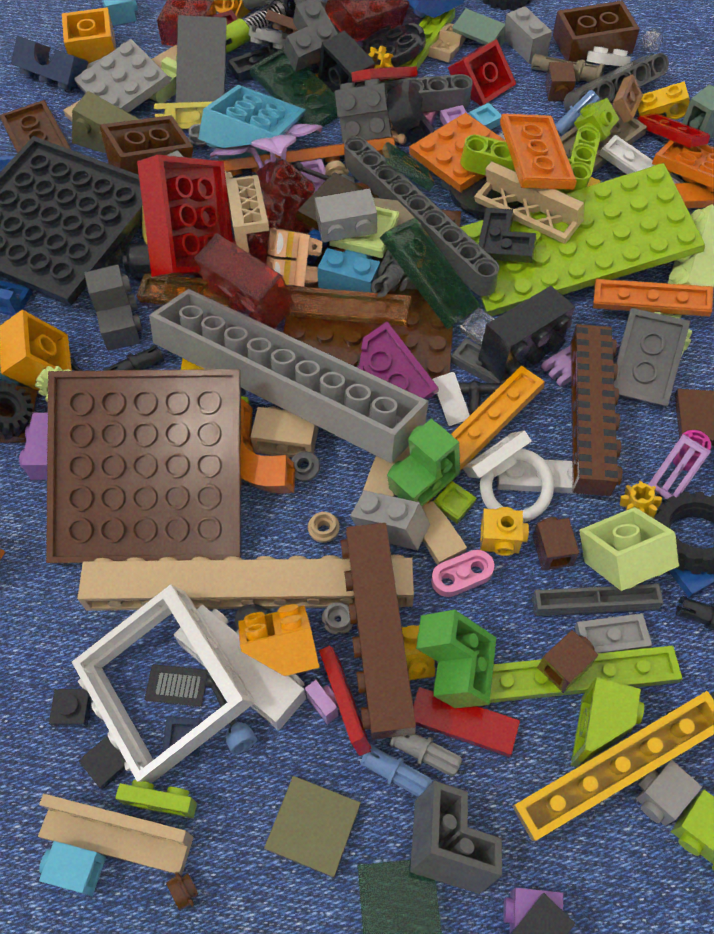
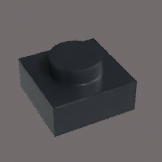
M54 689L49 724L52 727H88L92 700L88 691L85 689Z

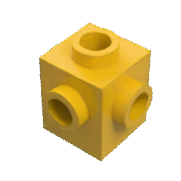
M510 507L484 509L481 519L480 550L495 552L500 556H510L514 553L519 554L522 542L528 541L529 534L528 523H523V511L514 510Z

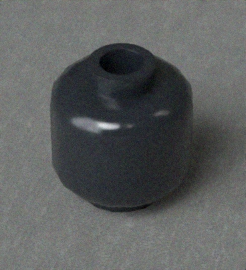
M146 242L129 244L126 251L122 252L125 272L130 273L135 279L152 277L148 244Z

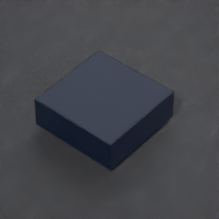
M166 717L162 753L202 723V718ZM200 746L188 756L199 757Z

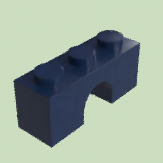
M17 35L11 64L20 67V73L34 77L35 73L39 74V80L53 84V80L58 82L57 87L69 91L72 90V87L81 89L74 78L87 69L88 61L55 49L53 58L49 63L50 47Z

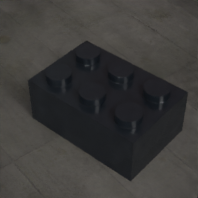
M549 286L486 324L478 360L482 363L481 366L490 371L501 383L503 380H507L520 366L526 368L531 364L536 365L548 353L557 352L565 343L564 338L567 329L572 324L571 318L575 306L556 289Z

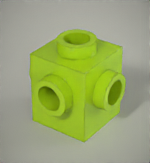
M608 98L583 107L580 110V116L574 124L577 130L586 125L595 127L600 132L599 142H601L611 134L610 131L618 122L619 117Z

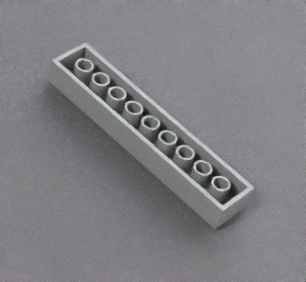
M187 289L149 315L154 344L204 369H240L241 388L390 463L409 446L408 438L411 432L417 426L426 423L428 400L190 289Z

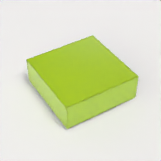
M451 481L433 502L446 517L458 524L476 503L477 498Z

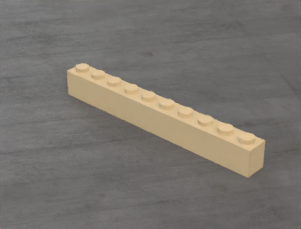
M334 555L323 556L321 559H307L304 556L275 559L270 556H261L256 558V560H243L234 556L226 557L224 560H210L206 557L177 560L171 557L160 558L159 561H145L141 558L113 561L107 558H97L94 561L83 562L77 598L86 611L138 610L171 584L184 590L196 609L201 605H204L207 609H240L246 604H258L264 609H275L289 604H296L298 607L304 605L305 608H327L336 602L344 603L347 606L348 603H354L353 591L346 592L344 571L350 570L349 559L343 560ZM391 555L398 607H412L414 598L412 558H405L402 555Z

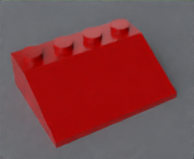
M155 155L137 161L151 276L173 277L236 272L224 161Z

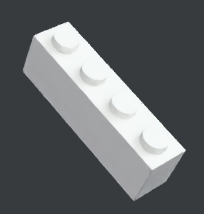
M201 605L197 611L256 702L251 707L279 731L306 700L305 690L302 688L305 685L304 682L296 674L283 676L241 652L239 629L236 632L227 625L229 623L228 619L217 609L214 608L211 612L204 605ZM180 627L174 634L177 642L205 667Z

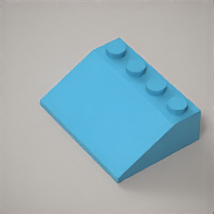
M237 85L203 109L198 139L206 142L212 148L251 145L252 141L260 138H272L277 135H283L305 115L306 109Z

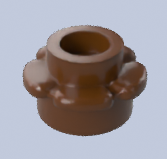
M175 872L176 876L167 881L166 885L179 911L189 905L193 908L195 904L192 899L199 894L188 873L181 877L179 872Z

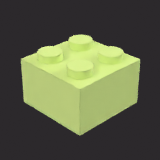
M636 507L579 530L584 562L621 591L632 588L655 576H660L679 566L675 532Z

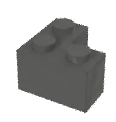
M307 0L296 5L293 23L298 31L287 35L284 53L295 72L319 62L322 42L338 34L319 0Z
M119 265L84 272L88 292L97 313L100 333L107 350L141 343L138 332L143 331L139 314L134 315L133 312L138 310L134 293L128 294V292H132L128 275L122 276Z
M434 780L415 800L410 872L480 894L502 877V838L469 828L468 792Z

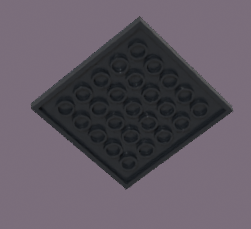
M33 136L0 172V276L71 306L87 287L84 272L101 269L142 218L139 175Z

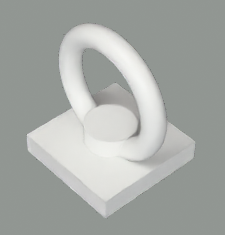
M525 431L510 433L463 467V470L469 478L481 477L480 493L482 500L488 509H497L503 506L494 496L492 489L493 478L508 470L517 461H524L532 465L540 475L542 489L538 500L531 507L520 510L523 511L524 523L537 518L549 506L554 494V477L550 467L541 456L533 451L522 449L532 440Z

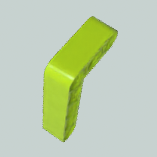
M588 125L580 127L570 150L568 160L577 181L574 190H555L566 194L587 187L593 172L600 141V132L595 127ZM475 134L465 139L460 161L461 166L465 170L486 175L485 169L492 161L516 172L506 142Z

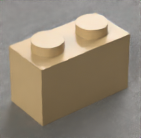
M258 407L250 437L252 447L255 453L276 456L286 455L292 458L297 453L303 451L314 454L318 426L278 407Z

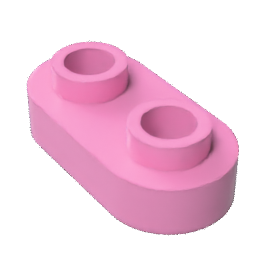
M472 550L442 562L433 570L432 587L439 595L452 597L488 582L492 577L494 561L487 552ZM477 566L481 568L482 572L474 573L471 568ZM449 578L453 581V584L445 585L442 580Z

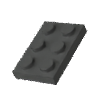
M631 308L616 361L618 373L614 381V388L619 389V397L667 408L691 321Z

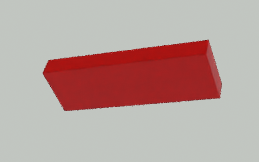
M417 66L371 68L351 72L352 82L356 83L371 79H379V81L416 77L418 71Z
M652 113L637 117L638 121L647 126L646 130L689 148L706 145L709 142V133L660 114Z
M328 646L320 649L319 652L350 742L359 756L369 753L372 748L366 731L363 730L362 720L341 662L333 647Z
M422 687L418 688L413 704L416 726L507 757L511 756L520 720L478 706L454 708L433 696L434 691Z

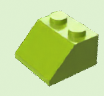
M598 677L595 678L581 698L571 766L579 767L618 743L627 733L632 732L636 724L641 723L644 714V703L639 702L641 689Z

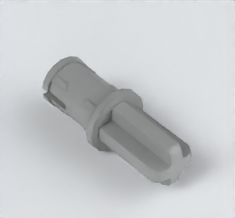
M415 733L414 735L392 737L390 746L418 759V764L422 765L424 762L449 776L456 775L462 762L460 756L433 743L432 737L426 739Z

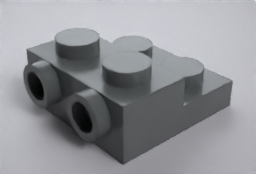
M379 79L364 81L365 86L355 87V83L340 84V90H335L337 114L340 118L343 143L346 139L353 136L362 137L365 140L392 137L391 122L387 109V87L385 83L380 84Z

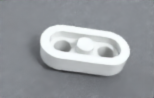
M594 46L593 51H588L586 61L624 66L630 63L631 57L627 56L628 51L614 49L613 53H608V48Z

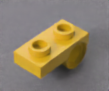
M685 81L643 94L637 108L639 116L652 113H666L667 117L673 120L684 117L690 103Z

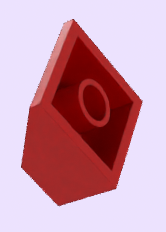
M497 39L479 47L447 67L451 75L464 74L472 79L471 100L480 106L487 104L516 85V81Z

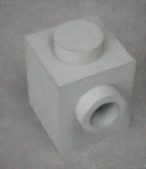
M670 760L658 772L653 770L641 779L638 785L643 790L635 799L642 804V811L656 823L661 822L666 826L679 817L702 786L673 760Z

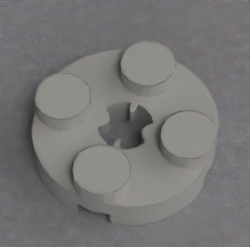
M250 25L248 35L251 36V42L264 45L268 44L269 41L273 42V48L284 50L288 34L268 28L260 29L257 26Z

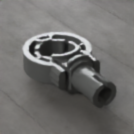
M399 247L390 248L380 264L378 276L380 277L372 282L371 289L374 294L382 290L378 293V297L387 295L389 291H396L398 286H400V291H404L406 288L418 289L423 285L429 274L428 265L420 256L410 250Z

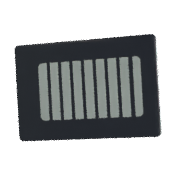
M153 664L144 700L201 707L208 670Z

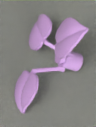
M295 124L283 135H277L272 138H260L252 141L251 145L217 148L210 156L212 158L215 155L252 153L259 165L260 173H264L266 188H280L286 185L284 169L286 168L287 147L297 140L296 137L310 134L316 130L321 132L322 126ZM254 147L270 152L271 158L264 161L265 165H263ZM275 154L281 156V162L279 158L275 157Z

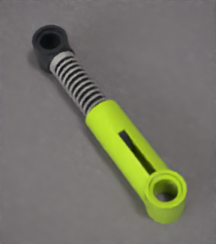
M274 0L272 4L256 11L247 18H244V20L239 18L228 24L226 54L250 41L251 36L248 35L250 25L257 26L260 29H263V27L268 28L271 24L273 25L272 22L265 19L267 10L288 17H294L295 1Z

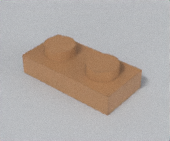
M633 74L623 79L613 101V108L616 114L621 117L623 123L633 120L643 97Z

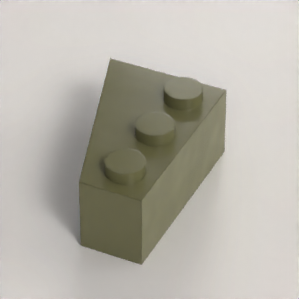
M87 91L72 109V143L106 153L100 124L138 120V118Z

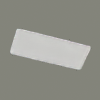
M451 372L433 378V381L439 388L437 395L448 425L452 426L464 422L470 415L455 373Z

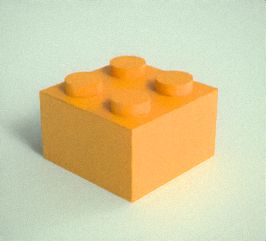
M108 7L62 13L63 38L67 54L88 61L89 65L91 62L99 60L116 50L115 34Z
M22 309L0 325L1 374L39 391L40 389L35 387L36 379L47 366H51L54 369L56 366H59L63 371L67 369L72 371L68 334Z

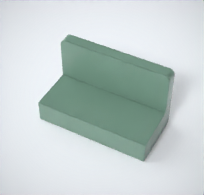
M465 8L452 27L453 32L482 44H487L497 39L501 47L505 42V23Z

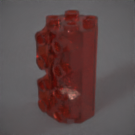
M284 159L268 162L257 170L255 174L259 178L269 231L246 234L249 248L248 253L238 254L235 237L231 246V254H234L232 259L233 265L244 271L249 277L257 278L258 274L265 275L267 256L277 257L268 254L270 228L300 233L304 231L303 222L296 218L298 209L313 195L315 186L311 180L307 179L291 163Z

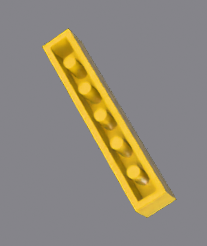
M708 691L702 693L513 805L512 807L532 841L540 839L714 734L713 698Z

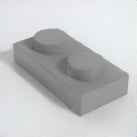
M643 613L580 621L574 626L576 634L586 637L593 644L596 653L651 648L652 646Z

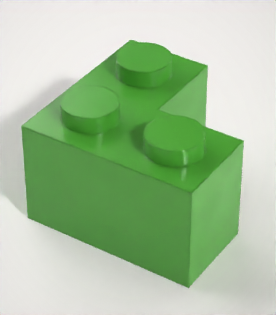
M432 418L424 425L417 426L411 432L408 438L410 455L403 461L396 462L387 474L389 489L398 498L420 502L421 506H424L460 474L459 441Z
M455 609L422 615L416 649L438 662L433 696L454 708L489 705L496 637Z

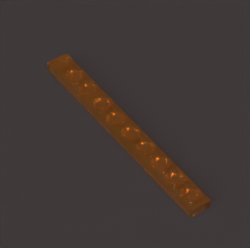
M144 274L136 295L141 303L165 305L187 289H190L235 311L374 324L388 322L390 325L407 326L412 304L411 296L387 294L383 297H378V293L279 286L177 276L152 277L151 274Z

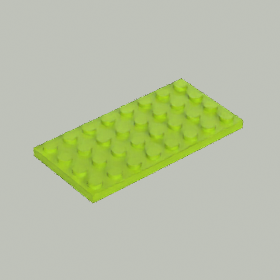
M662 163L566 193V195L584 202V221L566 244L513 220L511 232L536 233L537 241L533 261L529 263L495 260L499 265L495 292L488 296H480L488 318L511 310L549 286H552L561 295L595 285L596 279L612 280L704 252L705 243L665 164ZM540 211L529 213L530 217L535 220L546 218V214ZM483 220L460 227L477 244L479 243ZM564 222L553 224V228L563 233L569 226V224Z

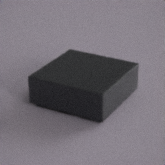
M108 736L78 760L102 790L125 770L124 763L126 760L121 751L113 746Z

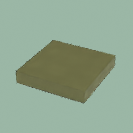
M293 776L264 849L335 878L361 802Z

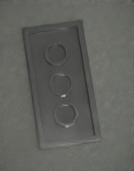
M178 15L176 103L215 101L225 94L226 18Z

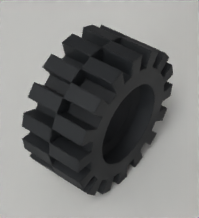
M0 381V403L9 405L15 411L13 417H0V438L4 434L5 440L11 439L13 434L15 437H18L22 431L26 430V426L32 416L33 404H30V395L24 396L25 389L21 387L17 391L15 389L17 384L11 383V386L7 387L6 381Z

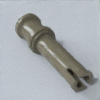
M534 54L531 69L547 72L549 62L572 61ZM585 60L573 62L576 82L581 80L591 82L603 76L605 64L598 66L585 63Z

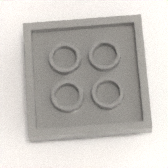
M132 39L121 44L116 50L104 56L100 61L74 78L84 93L90 91L127 113L171 83L168 75Z

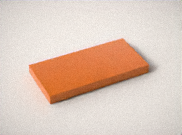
M502 114L500 125L521 188L574 190L577 181L552 116Z

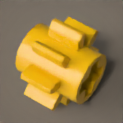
M380 46L379 50L375 47H370L371 52L368 55L375 62L374 68L394 67L391 64L393 54L386 53V47ZM377 59L381 60L380 65L377 64Z
M639 481L638 484L632 487L626 485L625 495H622L620 498V506L627 507L626 510L636 507L650 517L655 518L657 508L661 505L662 497L655 496V486L651 487Z

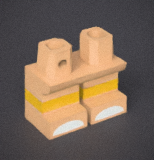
M270 228L268 254L277 257L267 256L265 282L270 285H295L304 287L305 283L318 282V267L308 266L307 258L308 255L320 256L322 241L311 238L308 234Z

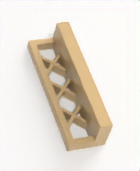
M492 161L485 169L487 182L474 196L475 202L488 208L512 209L507 206V203L514 201L523 203L524 207L513 209V220L566 244L584 221V202L555 189L521 188L516 172ZM491 189L501 193V197L493 199L486 197ZM540 211L546 214V218L535 220L530 217L529 213ZM564 222L569 224V226L563 233L553 228V224Z
M258 175L226 179L238 254L249 252L246 234L269 231Z
M43 793L39 805L48 811L38 837L173 874L179 872L180 876H182L194 838L186 830Z

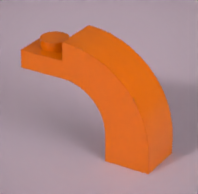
M241 398V478L252 486L266 492L294 493V462L286 455L261 456L255 453L250 438L253 408Z

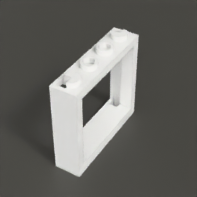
M171 584L72 661L74 668L81 678L78 680V683L83 689L88 691L93 700L91 703L93 711L99 718L104 720L109 729L108 738L110 742L121 751L126 760L124 763L126 771H132L137 782L156 781L256 703L187 593ZM170 614H173L227 703L153 760L102 667Z

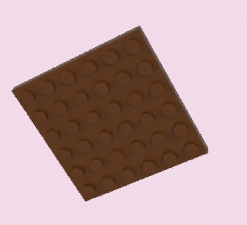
M240 369L48 371L46 563H83L94 561L97 558H107L113 561H127L129 558L159 561L160 558L171 557L177 560H191L195 557H206L210 560H224V558L231 556L241 558Z

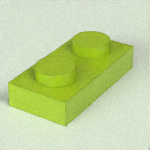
M133 780L132 785L119 784L115 799L123 805L194 819L197 803L192 797H188V790L168 787L167 792L153 790L154 784L146 781L137 782V780Z

